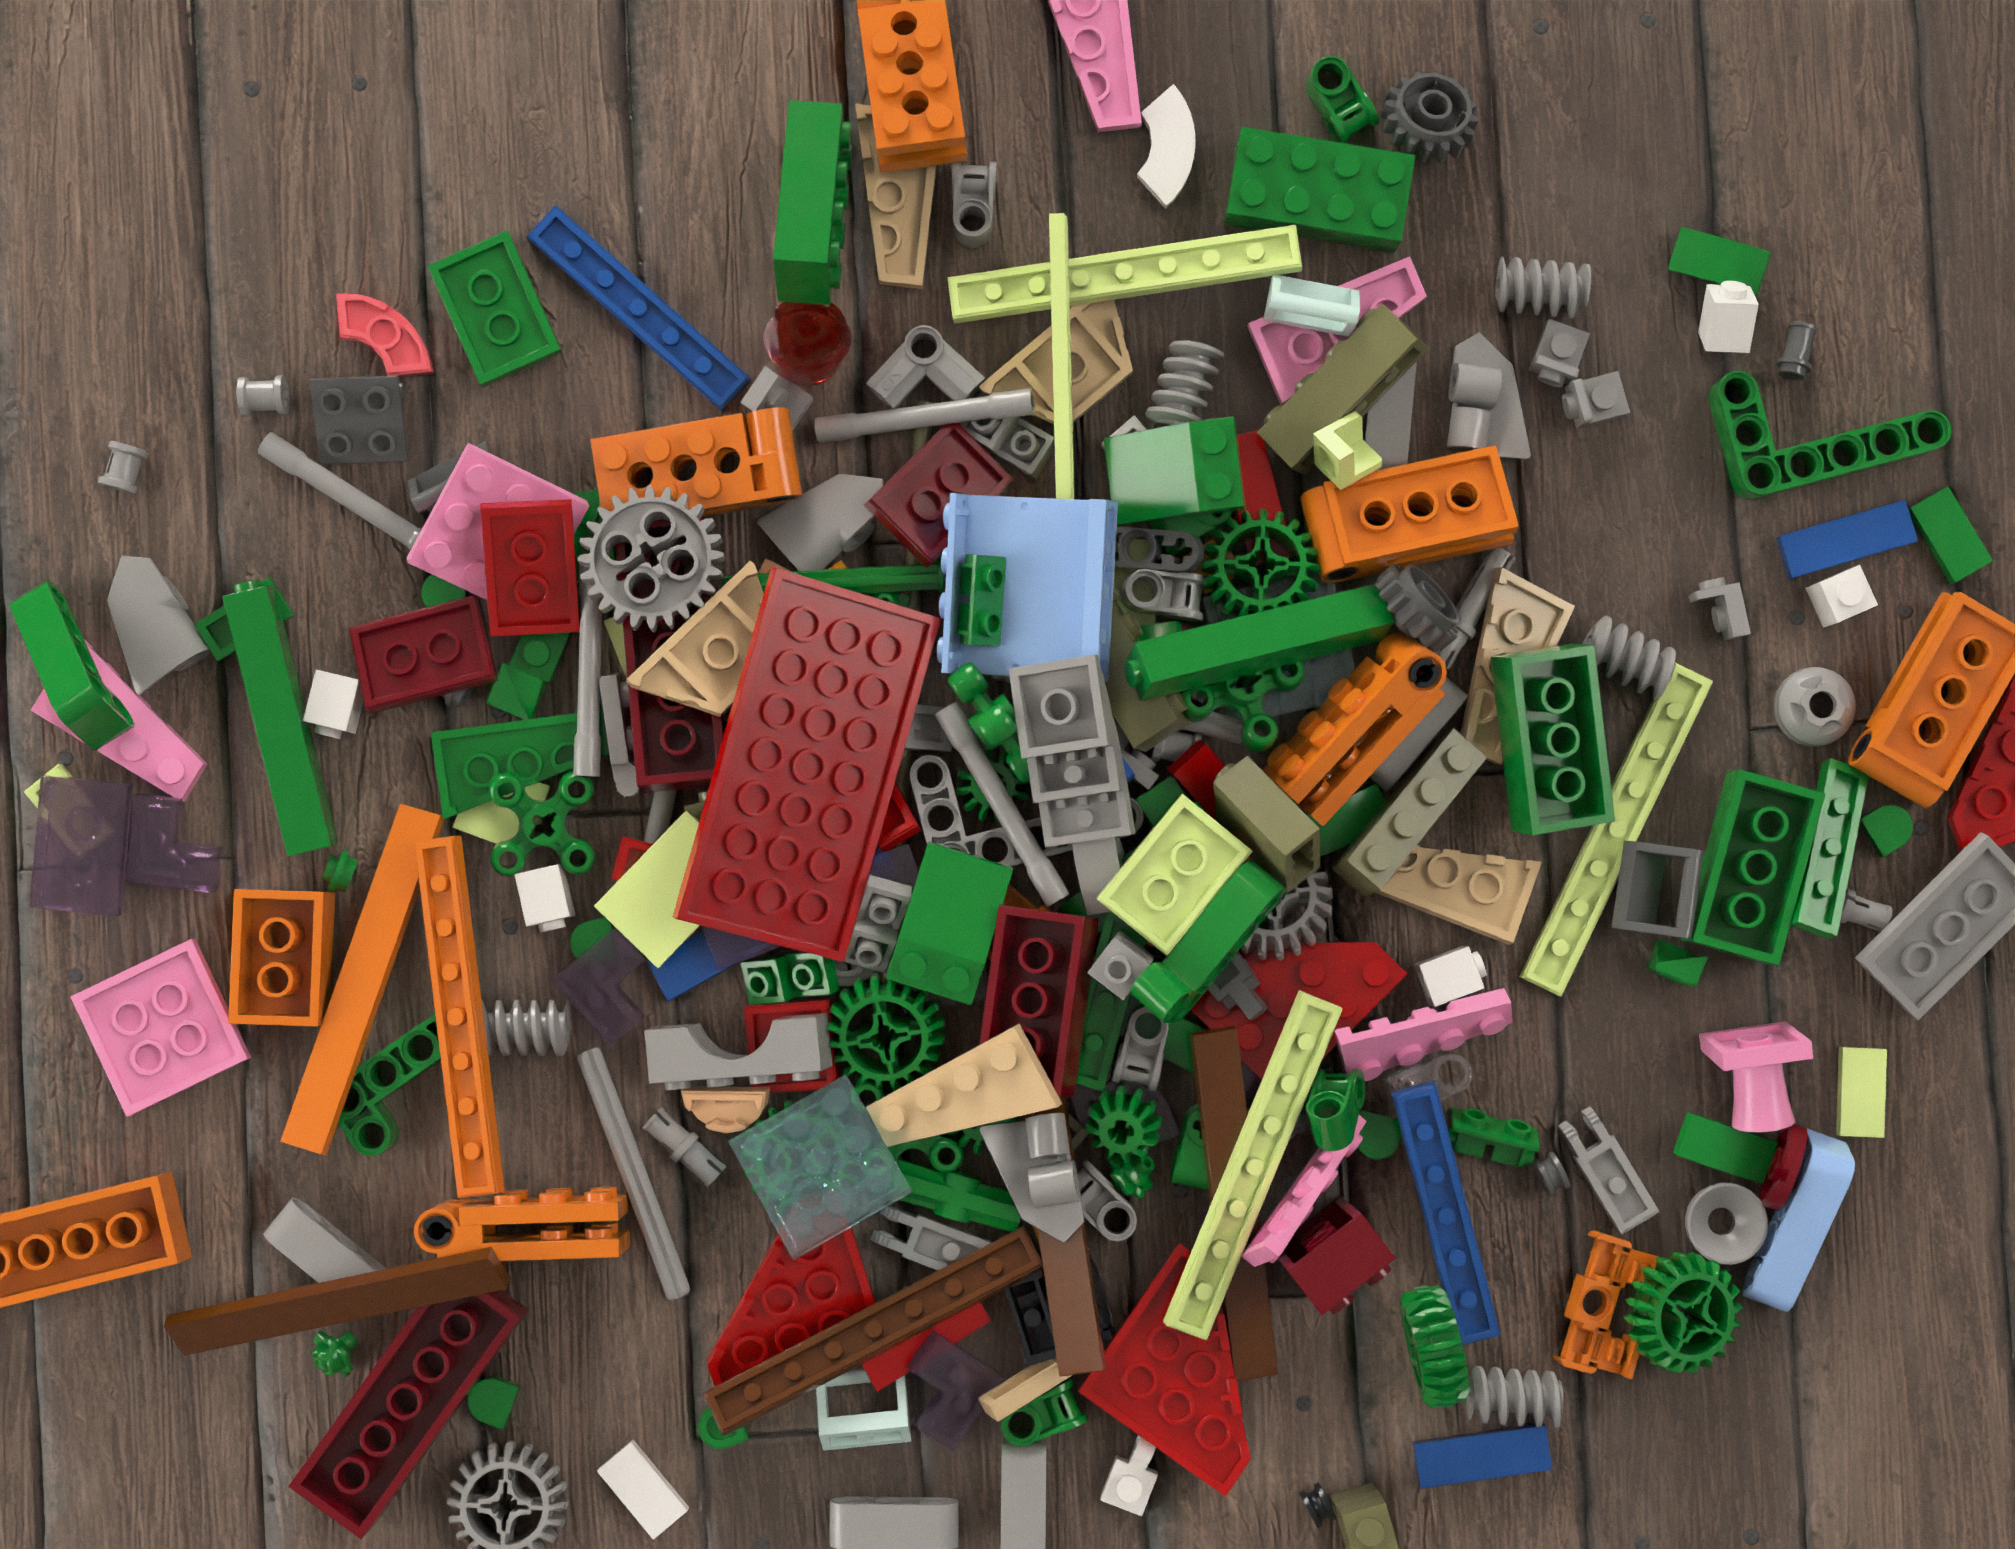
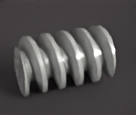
M1500 257L1495 288L1499 312L1504 313L1509 300L1514 301L1517 314H1521L1526 303L1531 302L1534 315L1539 316L1544 304H1549L1552 317H1556L1561 306L1566 305L1570 319H1574L1579 307L1586 308L1591 289V267L1589 263L1582 264L1576 274V269L1572 262H1565L1559 271L1557 263L1554 260H1548L1541 271L1540 263L1537 259H1530L1524 269L1522 260L1519 257H1513L1506 269L1504 258Z
M1185 340L1170 343L1168 349L1174 357L1166 358L1163 362V368L1168 373L1161 374L1157 379V384L1163 390H1157L1152 393V402L1157 406L1149 407L1146 410V418L1159 428L1201 421L1202 419L1194 414L1192 409L1193 407H1207L1208 403L1198 396V392L1213 390V386L1203 378L1204 375H1218L1219 370L1209 361L1210 358L1223 359L1225 356L1224 352L1196 341Z
M1607 615L1603 616L1593 625L1582 644L1594 645L1597 667L1602 662L1607 664L1606 678L1609 679L1620 670L1622 671V686L1625 687L1633 678L1638 679L1636 693L1641 694L1649 686H1653L1652 701H1658L1668 686L1676 666L1675 649L1667 647L1659 654L1660 643L1658 640L1651 639L1643 646L1644 635L1642 632L1636 631L1627 639L1628 626L1621 623L1611 631L1612 618Z
M482 1000L488 1056L494 1055L497 1046H499L503 1056H510L514 1051L515 1045L521 1056L529 1055L533 1044L539 1056L547 1055L551 1044L557 1056H563L567 1051L572 1026L569 1000L566 1002L563 1013H558L555 1000H549L545 1013L540 1012L537 1000L531 1001L527 1013H523L519 1000L513 1001L510 1013H505L501 1000H496L493 1011L487 1012L484 1000Z
M1473 1367L1469 1376L1470 1392L1467 1397L1469 1421L1474 1410H1479L1483 1424H1488L1492 1411H1495L1498 1414L1501 1425H1506L1509 1414L1515 1413L1518 1426H1523L1527 1415L1532 1414L1536 1427L1541 1428L1545 1415H1550L1554 1429H1559L1563 1415V1387L1553 1371H1545L1540 1379L1537 1371L1529 1369L1525 1372L1522 1379L1519 1370L1516 1368L1509 1369L1504 1378L1499 1367L1491 1368L1487 1377L1483 1367Z

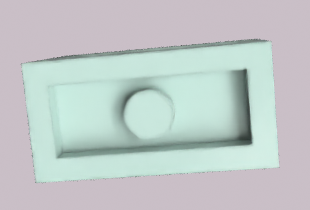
M1273 274L1263 320L1350 337L1359 318L1360 291Z
M861 1365L817 1387L818 1429L823 1451L912 1442L905 1375L896 1380L898 1410L829 1417L827 1387L871 1383Z

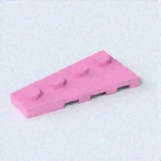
M1047 0L1097 132L1141 128L1142 121L1127 0Z
M1410 256L1338 286L1360 291L1358 321L1367 311L1373 308L1377 309L1381 303L1401 318L1427 297ZM1264 317L1247 325L1280 405L1285 404L1295 394L1294 389L1303 377L1310 373H1315L1325 363V357L1329 350L1338 342L1346 341L1349 338L1348 336L1264 321Z
M85 640L104 685L121 700L135 724L132 729L97 751L177 800L185 802L208 764L169 724H166L151 709V706L139 694H136L120 678L121 676L109 663H106ZM43 689L31 711L82 741L60 720L48 699L45 689Z
M1502 988L1451 1001L1446 1007V1011L1437 1012L1435 1009L1425 1007L1413 1010L1411 1016L1406 1021L1390 1024L1388 1017L1370 1021V1030L1352 1034L1350 1027L1334 1030L1343 1073H1351L1353 1069H1361L1366 1082L1378 1077L1382 1071L1398 1065H1413L1419 1062L1425 1055L1438 1050L1449 1051L1456 1049L1465 1040L1478 1035L1496 1034L1502 1031L1508 1024L1513 1023L1512 1006L1505 989Z
M1359 1115L1354 1139L1346 1148L1332 1152L1322 1150L1319 1147L1316 1149L1243 1251L1241 1256L1253 1267H1256L1268 1261L1274 1263L1280 1257L1298 1227L1303 1224L1314 1208L1312 1205L1319 1194L1323 1193L1337 1177L1338 1171L1336 1168L1343 1157L1348 1158L1361 1143L1363 1136L1359 1132L1367 1122Z

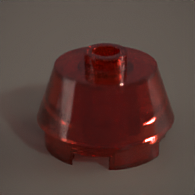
M783 302L776 307L775 316L768 322L764 330L763 344L768 356L782 376L797 385L813 386L824 383L835 375L850 349L851 331L843 313L833 303L827 307L822 304Z

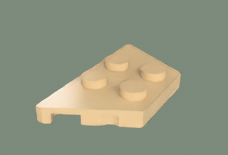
M1114 300L1076 305L1070 309L1073 423L1133 372L1123 336L1121 320L1118 316ZM1051 325L979 386V391L989 396L997 392L1031 388L1035 403V414L1033 416L1054 424Z
M750 560L704 604L703 608H700L633 672L626 682L632 688L721 717L733 704L764 595L755 564Z

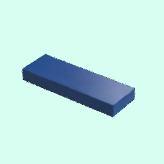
M1906 500L1776 537L1788 579L1918 542Z
M1542 1423L1541 1428L1536 1427L1535 1424L1412 1442L1420 1489L1552 1470L1547 1430L1544 1423Z

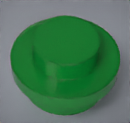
M342 850L339 857L330 855L321 878L329 882L326 891L333 893L334 889L345 893L358 862L357 859L348 856L349 851Z

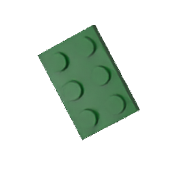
M508 230L427 265L478 382L483 388L563 353Z

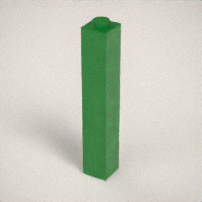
M260 579L233 585L235 593L224 595L222 598L287 856L333 846L339 842L309 722L303 721L305 706L275 586L261 587Z
M1375 584L1135 642L1125 661L1124 673L1129 686L1135 687L1141 702L1380 642L1395 621L1391 612L1387 609L1386 601L1379 596L1381 591Z

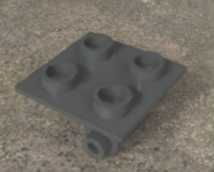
M398 375L309 379L320 464L408 461L401 401L405 400L404 383H399Z

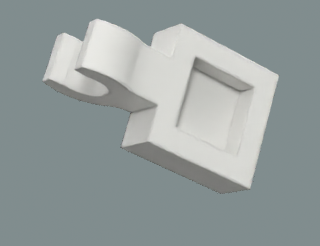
M1137 1435L1129 1459L1118 1455L1115 1456L1101 1492L1100 1500L1142 1516L1158 1476L1156 1470L1147 1467L1156 1447Z

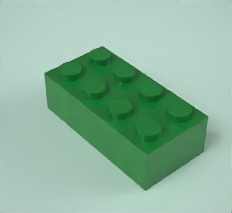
M789 100L773 255L777 299L779 302L831 305L832 288L840 289L842 263L839 261L840 249H844L845 222H843L844 210L848 209L849 183H847V171H851L852 144H850L851 122L843 121V106L840 103Z
M1241 126L1236 144L1223 225L1253 230L1296 225L1297 235L1301 238L1395 253L1402 242L1415 155Z
M1566 644L1490 656L1511 831L1533 836L1614 822L1615 816L1594 645Z
M1741 769L1727 771L1703 857L1692 939L1681 938V941L1765 965L1779 966L1826 793Z

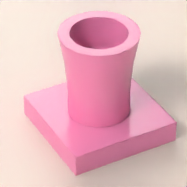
M1786 1021L1699 1033L1701 1051L1723 1071L1733 1070L1734 1102L1732 1127L1734 1129L1744 1132H1769L1790 1127L1795 1123L1787 1094L1782 1063L1813 1059L1811 1040Z

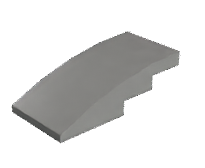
M1098 655L1010 668L1009 676L1021 759H1027L1033 803H1039L1045 847L1136 834L1120 743Z

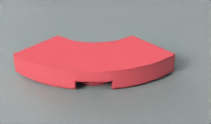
M349 293L336 294L340 337L343 340L360 341L372 347L383 359L387 376L398 375L401 378L434 374L430 354L423 339L404 316L389 305L368 296Z

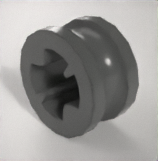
M1554 1152L1547 1153V1159L1544 1161L1539 1159L1533 1160L1532 1164L1536 1175L1549 1197L1555 1195V1190L1559 1187H1563L1565 1190L1570 1188L1566 1172Z

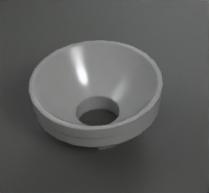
M1809 667L1790 674L1782 681L1776 691L1773 711L1779 728L1789 739L1804 746L1819 747L1838 740L1848 731L1856 713V701L1850 685L1842 676L1829 669ZM1817 692L1828 694L1833 701V710L1826 718H1818L1810 710V699Z
M1717 1183L1700 1190L1692 1198L1685 1215V1229L1692 1246L1700 1255L1708 1260H1715L1719 1264L1733 1265L1746 1261L1760 1250L1766 1239L1768 1218L1760 1199L1752 1191L1733 1183ZM1717 1208H1725L1732 1215L1730 1229L1722 1234L1712 1232L1708 1225L1710 1213Z

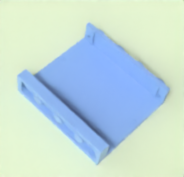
M950 493V503H946L943 513L944 527L948 530V546L943 549L941 556V569L943 574H946L945 592L941 594L939 600V614L944 619L943 637L939 638L937 644V660L939 663H942L941 673H952L961 665L972 662L981 674L1009 676L1010 668L1098 655L1104 681L1108 682L1118 501L981 496ZM966 554L1006 557V579L1002 611L1003 624L1000 646L960 644V635L956 634V630H958L959 603L970 604V595L960 594L962 569L960 566L961 563H965Z

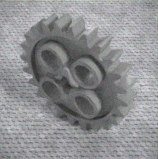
M648 485L646 488L645 498H639L634 489L630 488L628 502L623 503L614 495L612 496V502L615 507L613 511L609 512L600 506L597 508L603 519L600 524L587 521L586 525L594 536L593 538H580L579 542L590 553L578 556L577 561L580 565L590 567L591 569L582 573L580 579L583 583H596L588 590V596L591 600L604 596L598 608L603 614L616 608L613 619L617 624L622 623L627 616H630V624L633 630L637 631L642 621L647 620L650 630L656 632L659 620L664 619L672 630L675 628L674 616L680 614L684 620L688 621L691 618L688 608L692 605L698 609L705 606L700 598L702 594L714 596L717 593L709 581L710 579H723L722 571L713 567V564L725 561V555L723 552L712 549L723 543L720 534L707 535L716 524L713 518L699 521L704 513V508L701 504L688 510L690 499L687 494H682L674 502L670 487L665 488L660 498L656 497L651 485ZM662 519L671 523V528L665 536L654 538L648 535V529L654 521ZM680 537L686 538L684 544L671 547ZM625 542L632 545V552L625 560L614 561L610 559V551L616 544ZM649 551H652L659 561V564L651 567L646 562L644 556ZM689 557L694 560V566L688 574L682 576L671 572V566L677 558ZM633 570L627 575L626 579L622 581L617 580V576L620 573ZM639 581H653L655 583V590L652 595L645 599H638L633 596V588Z

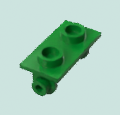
M966 554L965 563H961L960 594L970 595V604L959 603L958 630H956V634L960 635V644L1000 646L1003 624L1002 611L1006 579V557Z
M1451 1107L1452 1128L1447 1129L1453 1152L1482 1158L1486 1144L1493 1145L1490 1154L1491 1161L1517 1168H1522L1523 1164L1532 1165L1535 1152L1540 1150L1537 1128L1531 1127L1528 1123L1519 1119H1508L1505 1121L1489 1117L1485 1112L1475 1108L1461 1110Z

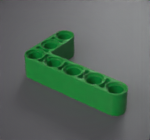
M1732 371L1714 383L1708 394L1710 409L1731 485L1735 493L1745 500H1758L1924 456L1944 446L1949 441L1952 433L1948 418L1942 413L1933 410L1776 451L1758 385L1749 373ZM1726 384L1735 385L1740 390L1742 397L1740 404L1732 403L1726 398L1724 394ZM1919 423L1925 424L1930 428L1933 437L1930 444L1920 439L1917 431ZM1738 426L1747 427L1753 435L1751 446L1742 445L1736 437ZM1880 434L1889 440L1891 449L1888 455L1878 451L1875 446L1876 435ZM1834 446L1843 447L1847 451L1849 457L1847 466L1839 465L1834 460ZM1792 457L1801 458L1805 462L1807 467L1805 477H1799L1792 472L1790 468ZM1750 468L1759 469L1763 473L1765 478L1763 488L1759 489L1750 484L1748 480Z

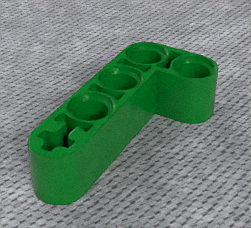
M47 580L11 602L9 605L48 699L60 720L94 751L132 729L135 724L130 713L121 700L104 685L70 606L56 585Z
M1252 859L1245 862L1234 873L1162 963L1155 962L1148 966L1133 983L1129 993L1163 1023H1176L1180 1021L1193 1008L1278 904L1286 888Z
M435 1014L357 1067L351 1087L358 1091L360 1102L355 1110L343 1107L338 1125L352 1146L360 1154L376 1156L395 1146L399 1138V1127L383 1101L441 1062L437 1028H435ZM420 1035L428 1037L433 1043V1053L427 1060L420 1058L414 1050V1043ZM384 1060L391 1062L396 1069V1079L391 1085L383 1083L378 1076V1067ZM370 1123L379 1124L384 1130L385 1139L380 1146H374L367 1140L366 1129Z

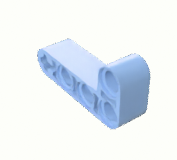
M1808 1128L1806 1148L1794 1186L1784 1206L1779 1211L1775 1210L1768 1225L1766 1239L1760 1250L1755 1253L1745 1276L1742 1290L1744 1297L1784 1312L1790 1311L1796 1302L1850 1186L1855 1170V1161L1846 1142Z

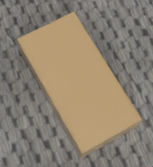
M1057 1358L1028 1366L980 1396L978 1400L985 1413L999 1422L1072 1375L1059 1377Z

